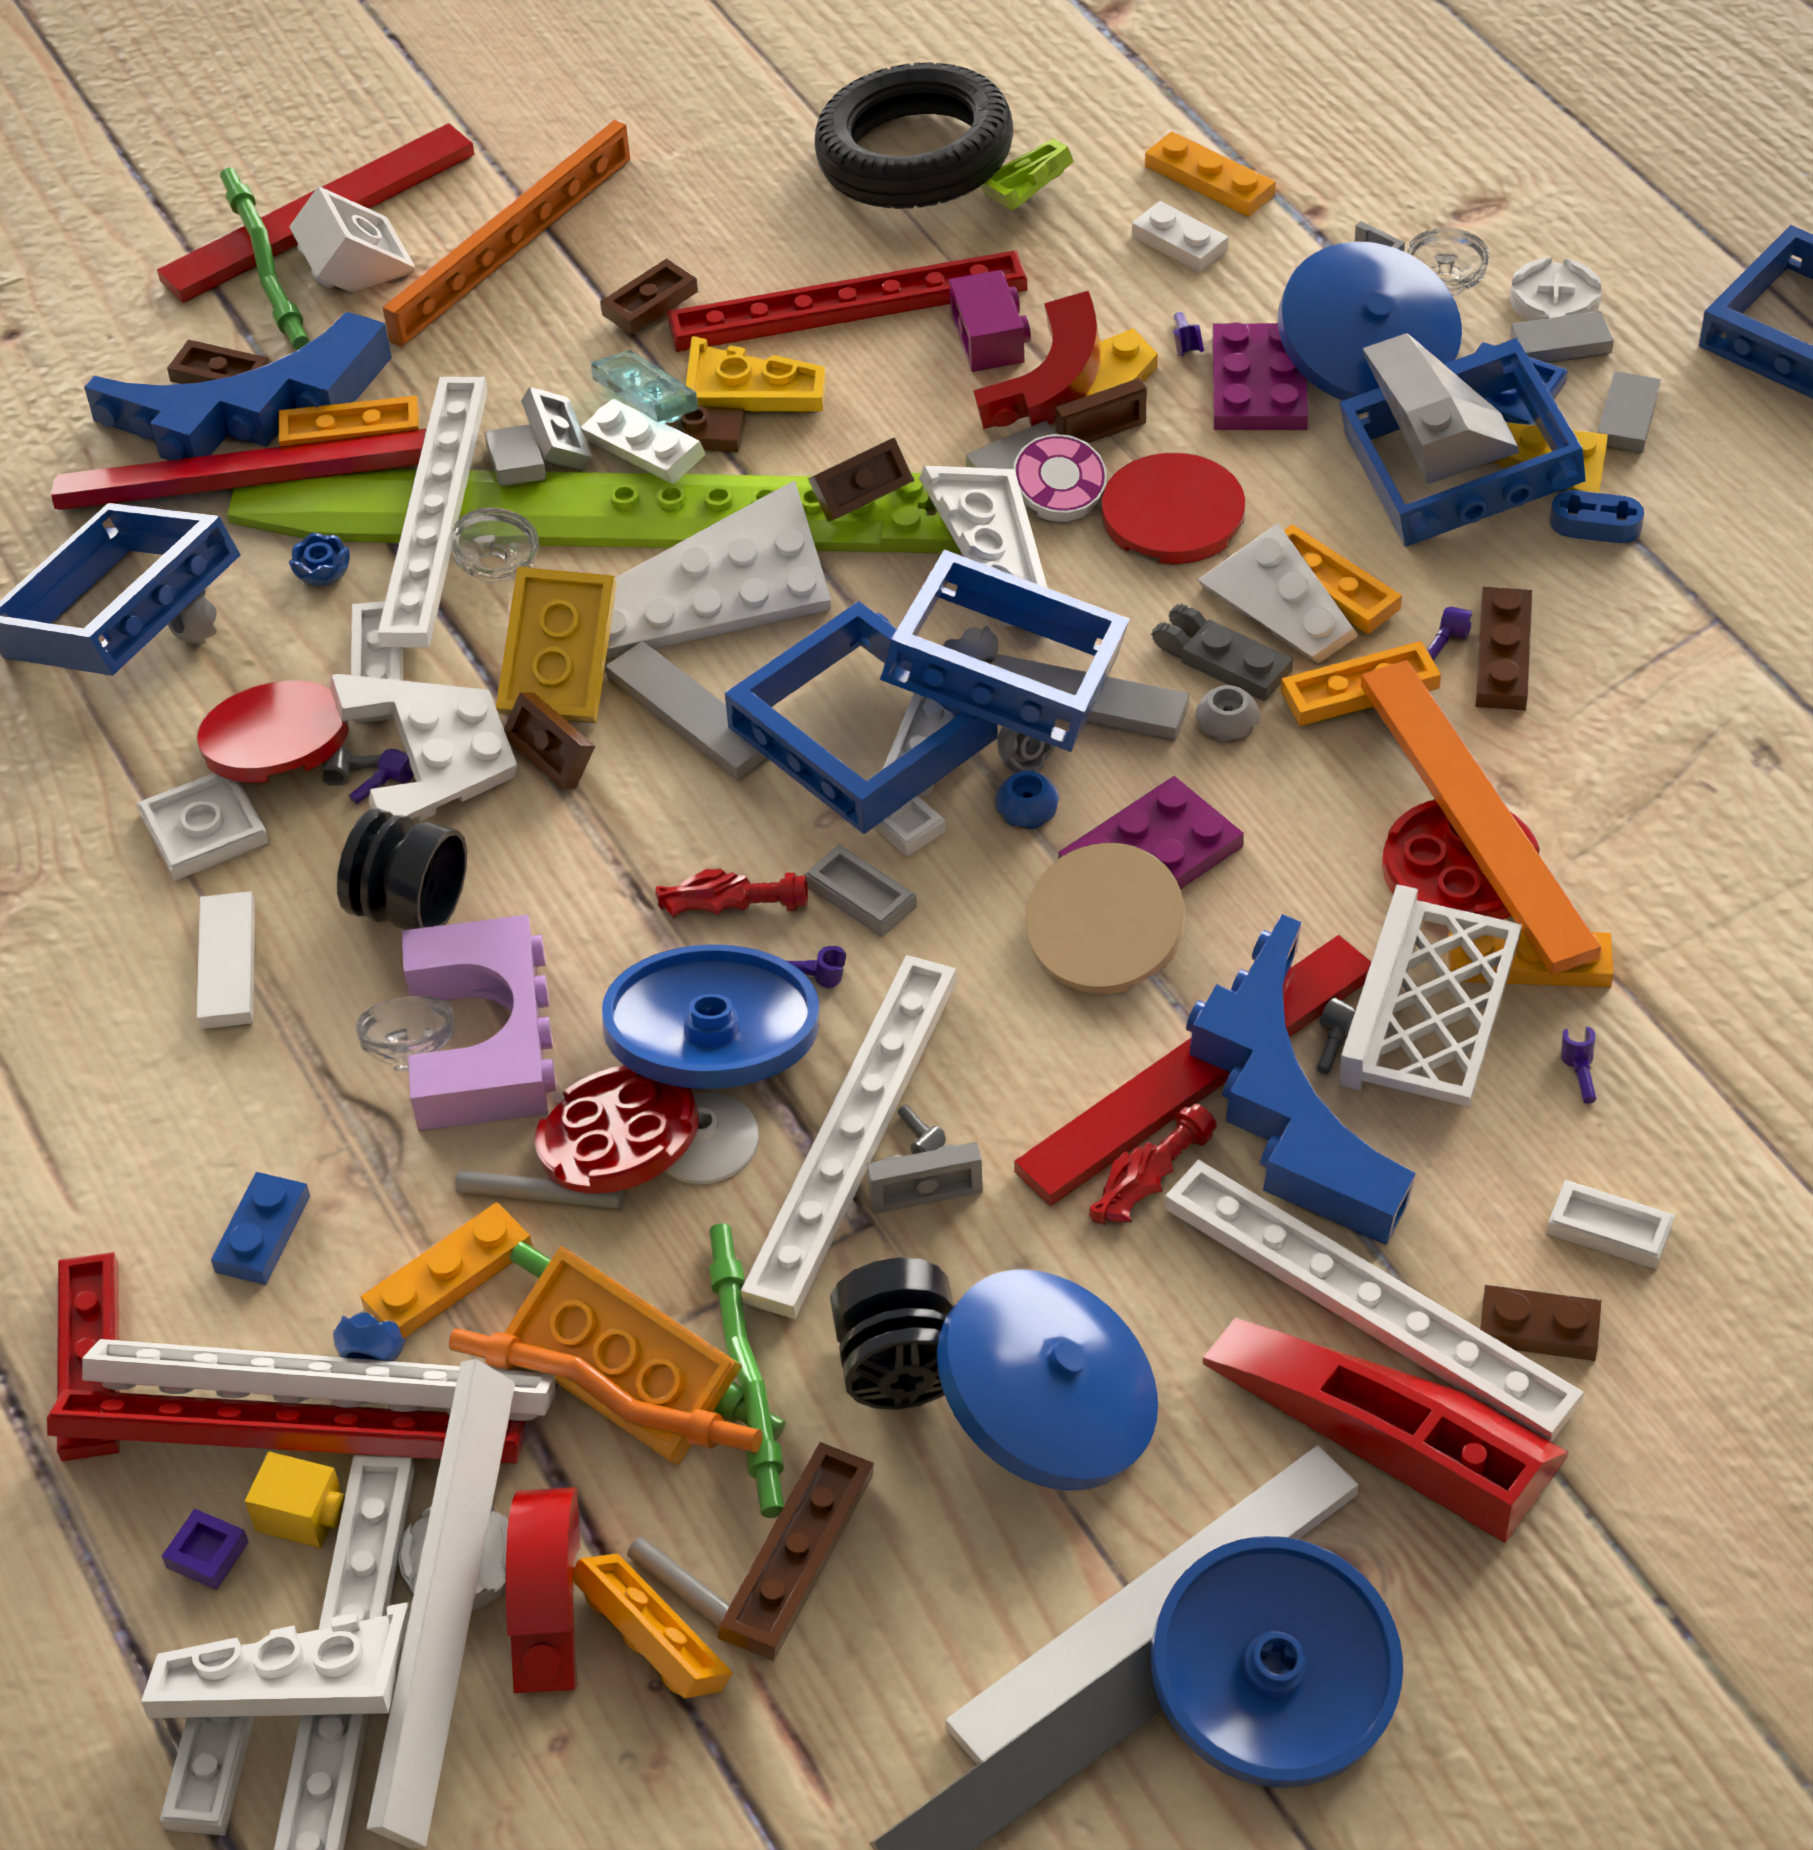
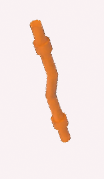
M456 1328L450 1335L449 1349L451 1351L485 1358L489 1366L514 1370L518 1366L568 1378L628 1423L686 1436L688 1443L711 1449L719 1444L757 1453L762 1444L763 1434L761 1430L725 1422L721 1414L701 1409H695L692 1413L638 1401L580 1357L523 1344L520 1337L495 1332L492 1336Z

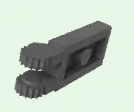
M1182 603L1174 606L1169 612L1168 617L1172 623L1171 625L1170 623L1160 622L1152 630V639L1158 645V648L1160 647L1163 651L1166 650L1169 654L1182 659V663L1228 685L1239 687L1262 701H1266L1281 684L1282 678L1287 677L1293 669V658L1210 619L1206 621L1199 610L1192 607L1189 608Z

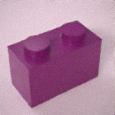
M997 270L949 279L951 317L971 372L1024 363V343L1031 342L1030 325L1026 315H1019L1020 303L1017 289L1015 286L1008 287L1003 271Z

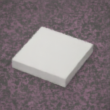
M215 773L136 803L139 814L173 881L270 844L267 832L240 782L223 778Z

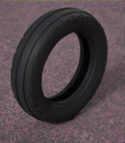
M933 62L891 66L890 69L883 68L869 73L868 76L864 75L852 81L828 101L816 125V157L828 181L842 194L855 201L875 207H893L894 209L937 205L938 202L942 204L972 192L996 174L1005 162L1011 148L1013 119L1009 105L1000 89L988 78L973 70L953 64H934ZM910 115H944L959 119L971 126L962 137L943 148L917 155H883L868 151L857 144L873 128L890 120Z

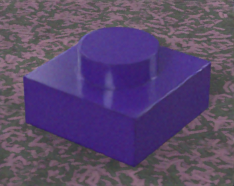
M194 1508L162 1554V1559L167 1569L217 1590L249 1541L244 1529Z

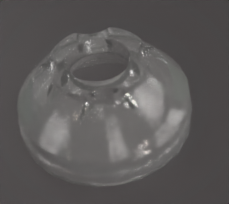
M1449 227L1435 228L1418 234L1411 240L1406 252L1423 262L1437 275H1454L1455 279L1440 278L1452 296H1457L1482 281L1486 275L1490 257L1488 247L1477 235L1469 231Z
M480 508L468 512L455 523L451 532V552L458 566L469 575L487 583L505 582L516 578L517 567L531 568L538 553L539 537L533 525L526 518L513 511L503 508ZM494 555L502 558L506 564L500 568H489L484 566L479 560L485 556Z
M428 996L401 997L379 1003L362 1013L356 1022V1032L361 1048L368 1055L380 1062L394 1066V1070L409 1071L408 1057L421 1053L442 1051L447 1046L455 1033V1016L453 1008L441 999Z

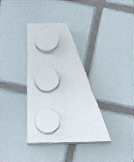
M1278 523L1198 579L1203 588L1233 605L1237 611L1246 617H1251L1263 625L1274 636L1317 665L1358 637L1352 625Z

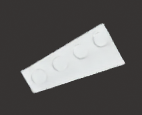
M924 466L919 479L965 558L1047 588L1015 469ZM1001 621L1003 626H1013Z
M409 1602L387 1606V1616L359 1621L357 1613L331 1618V1627L297 1634L295 1626L271 1630L269 1636L257 1643L241 1646L238 1639L233 1638L157 1654L141 1701L147 1718L389 1713L411 1611Z

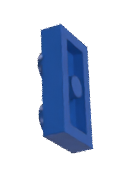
M255 1172L211 1258L214 1272L266 1285L310 1198L307 1183Z

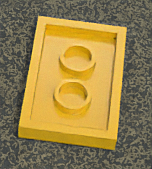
M517 567L496 709L499 714H511L520 692H534L565 720L597 723L617 580L614 575Z

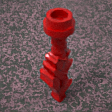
M721 868L705 869L682 881L681 885L673 887L657 886L655 896L658 900V906L662 910L665 909L673 919L677 914L686 910H704L718 916L726 908L732 907L745 910L749 908V904H759L760 902H780L782 906H786L788 912L797 911L798 907L808 906V883L806 876H797L796 872H786L784 878L780 879V882L751 884L745 875L737 876L734 872L726 874Z
M1193 1104L1190 1108L1184 1107L1175 1116L1177 1128L1167 1136L1166 1140L1161 1141L1157 1146L1152 1144V1142H1148L1142 1149L1141 1147H1135L1130 1155L1128 1152H1123L1118 1159L1112 1162L1111 1171L1103 1189V1197L1097 1203L1090 1206L1089 1217L1094 1223L1106 1225L1107 1220L1132 1223L1130 1211L1133 1206L1146 1196L1163 1191L1161 1180L1164 1176L1173 1172L1171 1161H1174L1182 1153V1150H1186L1191 1144L1204 1146L1212 1139V1132L1217 1128L1216 1120L1212 1114L1199 1104Z

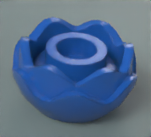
M311 533L303 541L293 546L292 559L289 560V564L293 573L304 583L319 587L331 585L340 579L348 568L350 560L349 548L347 546L344 547L342 541L336 535L324 536L319 533Z
M1021 771L1003 781L996 794L995 807L1009 825L1036 829L1054 817L1060 797L1057 788L1049 778L1034 771Z
M366 1312L357 1313L351 1318L342 1316L336 1329H333L334 1346L342 1358L395 1361L405 1345V1339L400 1334L399 1327L395 1322H378L371 1314Z

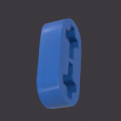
M1567 490L1556 495L1552 501L1550 526L1562 536L1612 543H1628L1637 539L1641 534L1644 520V507L1640 502L1631 497L1579 490ZM1617 518H1622L1626 521L1617 520Z

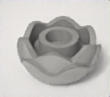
M205 590L168 624L174 636L186 643L204 644L206 643L205 639L216 634V628L213 623L217 612L215 606L205 598Z
M985 626L983 630L972 627L967 629L960 639H948L944 642L943 646L991 664L994 662L998 651V638L990 631L988 626Z
M1232 685L1219 686L1210 690L1202 697L1196 709L1195 716L1200 721L1201 730L1223 743L1248 737L1254 728V724L1259 723V709L1256 701L1248 692Z
M1002 727L998 735L999 756L1003 764L1015 773L1040 770L1044 766L1048 755L1055 748L1051 744L1006 727Z

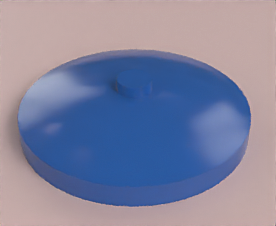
M1340 243L1310 255L1290 276L1278 308L1279 335L1283 347L1294 366L1317 388L1342 401L1380 388L1364 356L1363 348L1408 333L1439 361L1446 364L1456 359L1461 345L1462 323L1460 313L1445 283L1434 271L1417 258L1399 249L1378 243Z
M734 945L687 946L667 950L645 958L623 971L613 981L605 993L602 1002L603 1035L611 1053L622 1064L648 1079L684 1088H731L770 1078L798 1062L810 1050L816 1040L819 1030V1000L809 978L794 965L775 955Z
M1009 1270L988 1276L973 1285L948 1313L941 1328L937 1347V1364L942 1389L955 1418L963 1430L998 1465L1012 1474L1040 1486L1066 1491L1086 1490L1105 1485L1116 1479L1143 1454L1151 1441L1157 1423L1158 1393L1155 1378L1148 1358L1131 1329L1099 1297L1082 1286L1054 1274L1035 1270Z
M1259 1536L1236 1540L1208 1552L1196 1560L1175 1582L1164 1601L1155 1624L1151 1645V1669L1157 1697L1167 1719L1180 1738L1195 1754L1219 1771L1236 1779L1266 1787L1290 1788L1316 1784L1333 1778L1348 1770L1372 1749L1387 1728L1399 1701L1403 1680V1654L1399 1634L1388 1607L1373 1585L1355 1567L1333 1552L1313 1543L1288 1537Z

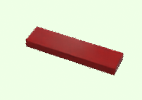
M115 1252L58 1260L57 1399L64 1389L119 1393V1390L103 1387L102 1382L82 1380V1358L100 1339L119 1341V1263ZM57 1437V1453L61 1462L120 1453V1440Z

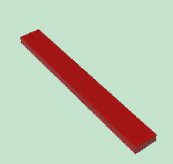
M447 123L321 188L369 209L475 155L473 142L450 123ZM314 191L260 217L268 232L273 257L298 245L289 226ZM244 225L157 269L160 282L184 303L257 265L251 238Z
M1017 250L670 310L667 311V317L676 352L690 350L692 336L707 339L709 347L950 304L949 279L1002 270L1008 287L1015 286L1017 292L1027 291V276Z
M424 428L57 474L51 497L54 510H64L414 466L419 464L427 430Z
M1339 934L1295 964L1288 972L1282 990L1285 1026L1289 1038L1321 1016L1331 999L1337 998L1342 1001L1365 984L1371 961ZM1189 1038L1014 1160V1172L1051 1207L1112 1164L1123 1152L1130 1151L1174 1120L1176 1114L1184 1107L1190 1108L1193 1104L1198 1103L1225 1084L1230 1072L1189 1055L1191 1038Z
M64 1389L46 1418L47 1436L441 1459L450 1414L441 1411L417 1410L399 1412L390 1408L338 1407L322 1404ZM508 1420L500 1463H518L526 1437V1421Z

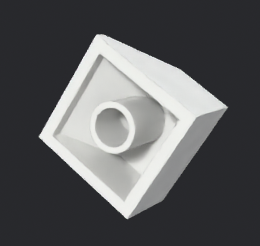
M319 186L289 226L298 242V250L306 257L312 268V276L320 284L328 288L337 286L353 293L410 275L415 269L413 262L387 217Z

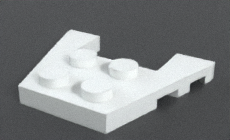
M344 674L331 675L330 690L341 722L393 715L416 780L414 783L370 789L369 805L371 809L379 808L390 811L393 815H405L411 819L416 817L419 821L435 815L436 808L457 798L463 802L515 778L517 763L489 690Z

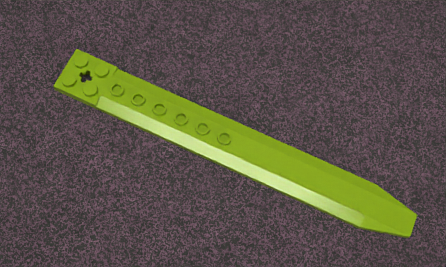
M382 469L234 488L227 513L228 521L230 524L303 539L311 533H319L324 536L336 535L342 542L399 543L417 469ZM470 470L453 544L671 548L795 480L816 551L942 553L943 550H947L952 553L962 554L939 512L937 511L936 515L933 516L926 514L928 510L937 509L919 479L921 473L913 472L911 474L915 480L914 482L828 522L809 483L808 478L812 476L684 474L674 484H671L652 473L545 472L546 479L541 481L499 486L495 471Z

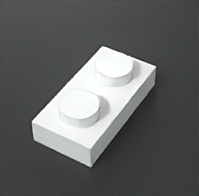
M1162 201L1157 202L1132 222L1131 237L1199 273L1228 251V236Z

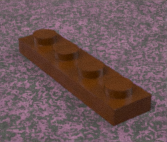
M819 1442L719 1623L718 1639L775 1661L873 1477V1462Z

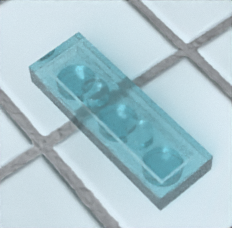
M632 350L590 362L593 380L657 423H672L681 419L683 414L698 410L697 394L694 390Z

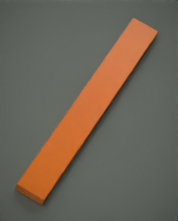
M614 119L385 304L382 308L389 342L399 347L405 345L630 160L626 124Z
M1401 661L1362 674L1361 688L1515 922L1522 924L1521 931L1550 975L1599 959L1601 952L1600 944L1409 661Z

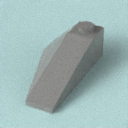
M1408 333L1363 348V353L1427 484L1519 453L1518 445L1502 414Z

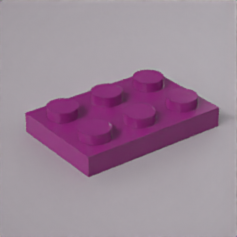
M1213 323L1214 430H1307V379L1288 357L1279 335L1278 323Z
M1172 776L1059 851L1058 859L1076 849L1093 844L1119 843L1131 845L1152 854L1165 864L1175 877L1179 888L1182 889L1241 849L1244 845V833L1176 776Z

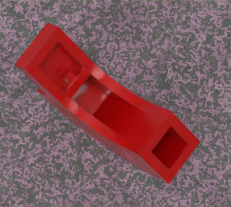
M1089 290L1044 303L1052 345L1047 357L1037 368L1023 376L973 390L983 430L994 426H1009L1018 419L1028 417L1031 427L1043 421H1047L1051 425L1056 422L1055 407L1086 396L1096 378L1101 356L1096 313Z
M577 1487L518 1490L511 1502L506 1545L507 1636H510L513 1693L575 1690L578 1685L573 1605L574 1564L576 1554L580 1549Z

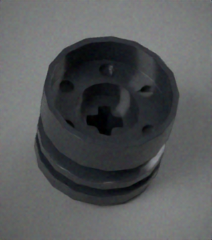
M379 808L369 809L359 817L350 831L341 854L337 873V895L340 907L348 914L358 917L367 916L370 920L376 922L389 919L397 928L404 930L446 925L455 911L463 890L468 853L465 837L456 829L430 822H420L416 825L408 816L393 815L390 811Z
M897 1257L871 1262L854 1269L838 1281L830 1295V1303L836 1338L840 1343V1360L846 1392L857 1403L874 1409L891 1410L921 1406L943 1397L945 1394L939 1378L937 1347L942 1325L948 1313L954 1307L948 1276L941 1268L922 1259Z

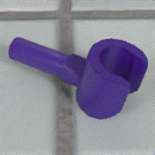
M1183 312L1175 313L1174 320L1177 328L1173 330L1177 356H1184L1185 352L1193 350L1203 352L1204 346L1200 325H1189Z
M1456 607L1445 608L1439 631L1427 648L1433 661L1448 643L1450 636L1467 640L1472 623L1470 619L1472 611Z
M393 748L385 750L378 761V770L373 773L372 777L348 795L351 801L357 805L370 794V789L384 785L389 779L401 784H407L414 777L407 754Z
M826 946L818 952L817 960L787 962L794 965L806 976H815L817 983L821 986L833 988L842 980V967L845 965L846 952L837 946Z
M1586 1027L1584 1042H1575L1569 1038L1568 1029H1564L1561 1059L1563 1063L1573 1067L1575 1073H1577L1583 1102L1586 1104L1593 1103L1597 1098L1590 1072V1064L1594 1058L1595 1032L1592 1028Z

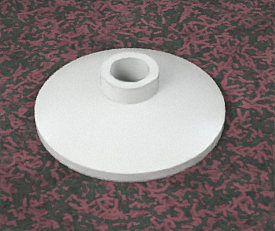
M695 1093L693 1096L699 1111L698 1128H707L697 1130L696 1136L687 1151L664 1173L677 1181L688 1184L706 1185L718 1183L738 1174L752 1160L758 1147V1126L751 1111L737 1099L720 1093Z

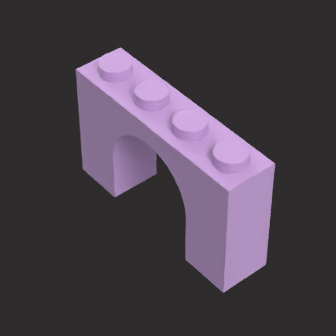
M529 915L403 930V968L412 1005L476 997L498 1002L512 1012L505 1026L496 1035L480 1044L460 1049L408 1055L410 1099L418 1131L549 1114L547 1092L557 1091L553 1059L544 1060L543 1050L553 1049L550 1018L540 1016V1008L549 1007V994L546 975L537 976L536 968L546 966L543 937L542 935L532 936Z

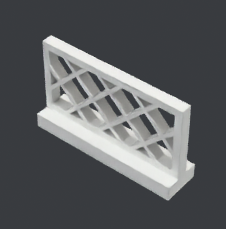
M1396 885L1341 1054L1339 1086L1361 1091L1365 1081L1470 1107L1521 936L1522 924L1418 901V889ZM1424 921L1446 925L1453 935L1431 945L1421 932ZM1484 935L1506 939L1503 949L1486 957H1483L1472 941ZM1417 945L1420 950L1414 952L1415 947ZM1461 946L1473 963L1450 972L1439 956ZM1429 961L1439 975V978L1417 987L1407 972L1409 969ZM1498 966L1497 972L1495 973L1492 968ZM1481 973L1492 989L1490 992L1470 1000L1459 983ZM1402 988H1404L1406 993L1400 995ZM1448 988L1460 1005L1437 1015L1425 998ZM1415 1003L1426 1018V1021L1403 1030L1395 1019L1394 1013ZM1486 1008L1484 1015L1482 1016L1479 1011ZM1468 1016L1479 1032L1477 1035L1457 1043L1445 1026ZM1390 1030L1393 1036L1387 1038L1388 1032ZM1435 1031L1447 1049L1424 1059L1412 1041ZM1399 1047H1402L1413 1063L1399 1071L1378 1066L1381 1055ZM1472 1052L1471 1059L1469 1060L1465 1054ZM1455 1059L1465 1073L1463 1085L1459 1086L1439 1081L1432 1070Z

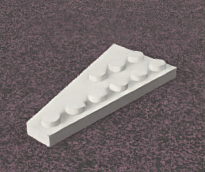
M795 480L615 577L617 587L606 659L621 656L641 641H644L654 649L831 610V597Z

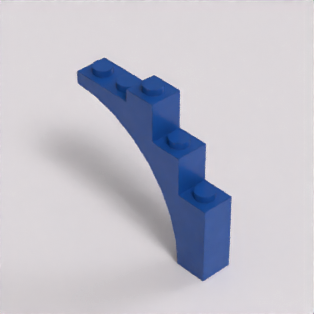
M346 311L323 334L299 350L266 366L232 377L192 384L150 385L125 383L94 375L84 386L95 422L138 435L144 439L154 440L160 458L169 461L212 455L228 435L242 441H249L268 447L279 434V410L355 402L390 361L392 355L385 323Z
M1281 914L1272 932L1263 930L1252 953V960L1255 961L1249 972L1241 969L1235 977L1230 990L1216 984L1206 1003L1198 1000L1194 1005L1186 1024V1030L1192 1032L1189 1055L1230 1072L1222 1093V1097L1229 1099L1226 1122L1268 1140L1260 1160V1166L1267 1168L1263 1191L1387 1245L1409 1204L1416 1173L1376 1152L1347 1129L1316 1095L1298 1064L1285 1026L1282 989L1297 953L1302 922Z

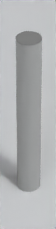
M461 1170L458 1171L456 1177L457 1193L621 1209L623 1202V1190L599 1194L581 1193L566 1189L549 1179Z
M643 1537L637 1538L629 1547L627 1556L719 1627V1623L726 1613L729 1604ZM752 1653L754 1656H756V1657H757L758 1659H760L761 1661H763V1660L766 1659V1658H764V1657H762V1656H759V1655H757V1654Z

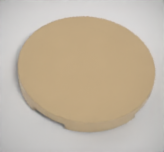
M1100 843L1076 849L1064 855L1047 868L1036 882L1030 894L1025 922L1032 950L1038 961L1051 974L1052 978L1080 992L1114 994L1128 991L1129 986L1145 980L1161 967L1165 968L1170 963L1183 939L1186 913L1181 890L1175 877L1158 858L1131 845Z

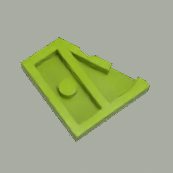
M1053 138L1001 166L992 178L981 185V188L987 197L1013 211L1051 180L1059 177L1067 167L1074 163L1068 146Z

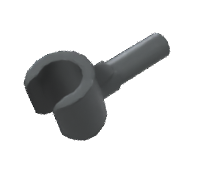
M340 747L329 759L323 762L322 769H324L322 780L329 786L345 785L348 782L350 770L378 767V761L382 754L352 756L347 749Z
M1337 998L1329 1001L1320 1018V1026L1331 1031L1316 1068L1323 1074L1330 1072L1340 1045H1342L1344 1039H1347L1355 1014V1009Z
M902 1105L898 1109V1115L918 1138L911 1144L912 1154L937 1150L944 1146L946 1136L941 1127L933 1126L929 1128L909 1105Z

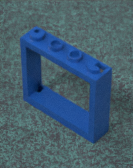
M1790 225L1704 311L1699 347L1813 399V346L1743 314L1787 268L1813 279V234ZM1794 255L1801 258L1802 262L1791 258V256ZM1724 332L1726 333V338L1720 337Z
M1518 338L1444 365L1484 399L1515 388L1552 452L1405 505L1371 442L1372 439L1400 430L1381 389L1377 388L1340 402L1345 435L1405 547L1586 481L1583 448ZM1511 361V365L1503 367V362ZM1367 412L1368 417L1359 419L1357 416Z
M108 503L0 601V654L3 658L113 676L239 558L241 554L219 516ZM110 518L115 527H107L105 529L102 523ZM129 551L163 555L84 629L51 624ZM101 635L105 638L102 643L98 639Z
M943 550L891 639L880 680L1072 752L1117 659L1130 619ZM949 582L957 585V590L953 591L945 588V586ZM938 598L1095 657L1074 696L917 637ZM1098 638L1103 640L1101 645L1096 644ZM903 660L912 663L910 672L899 668ZM1057 718L1070 723L1068 727L1070 729L1069 732L1055 727Z
M858 601L724 694L728 728L857 830L865 834L885 818L899 810L907 802L924 792L998 738V729L995 723L939 703L944 709L951 712L955 718L866 781L774 710L772 707L859 646H862L885 663L891 639L897 629L891 625L884 615L873 612ZM903 660L899 668L910 672L912 663Z

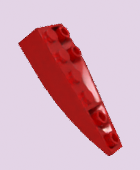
M1238 1318L1232 1321L1203 1357V1365L1504 1543L1507 1542L1568 1457V1451L1465 1392Z

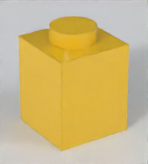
M268 1451L245 1499V1504L255 1532L321 1548L330 1528L335 1529L340 1524L345 1494L341 1491L333 1467Z

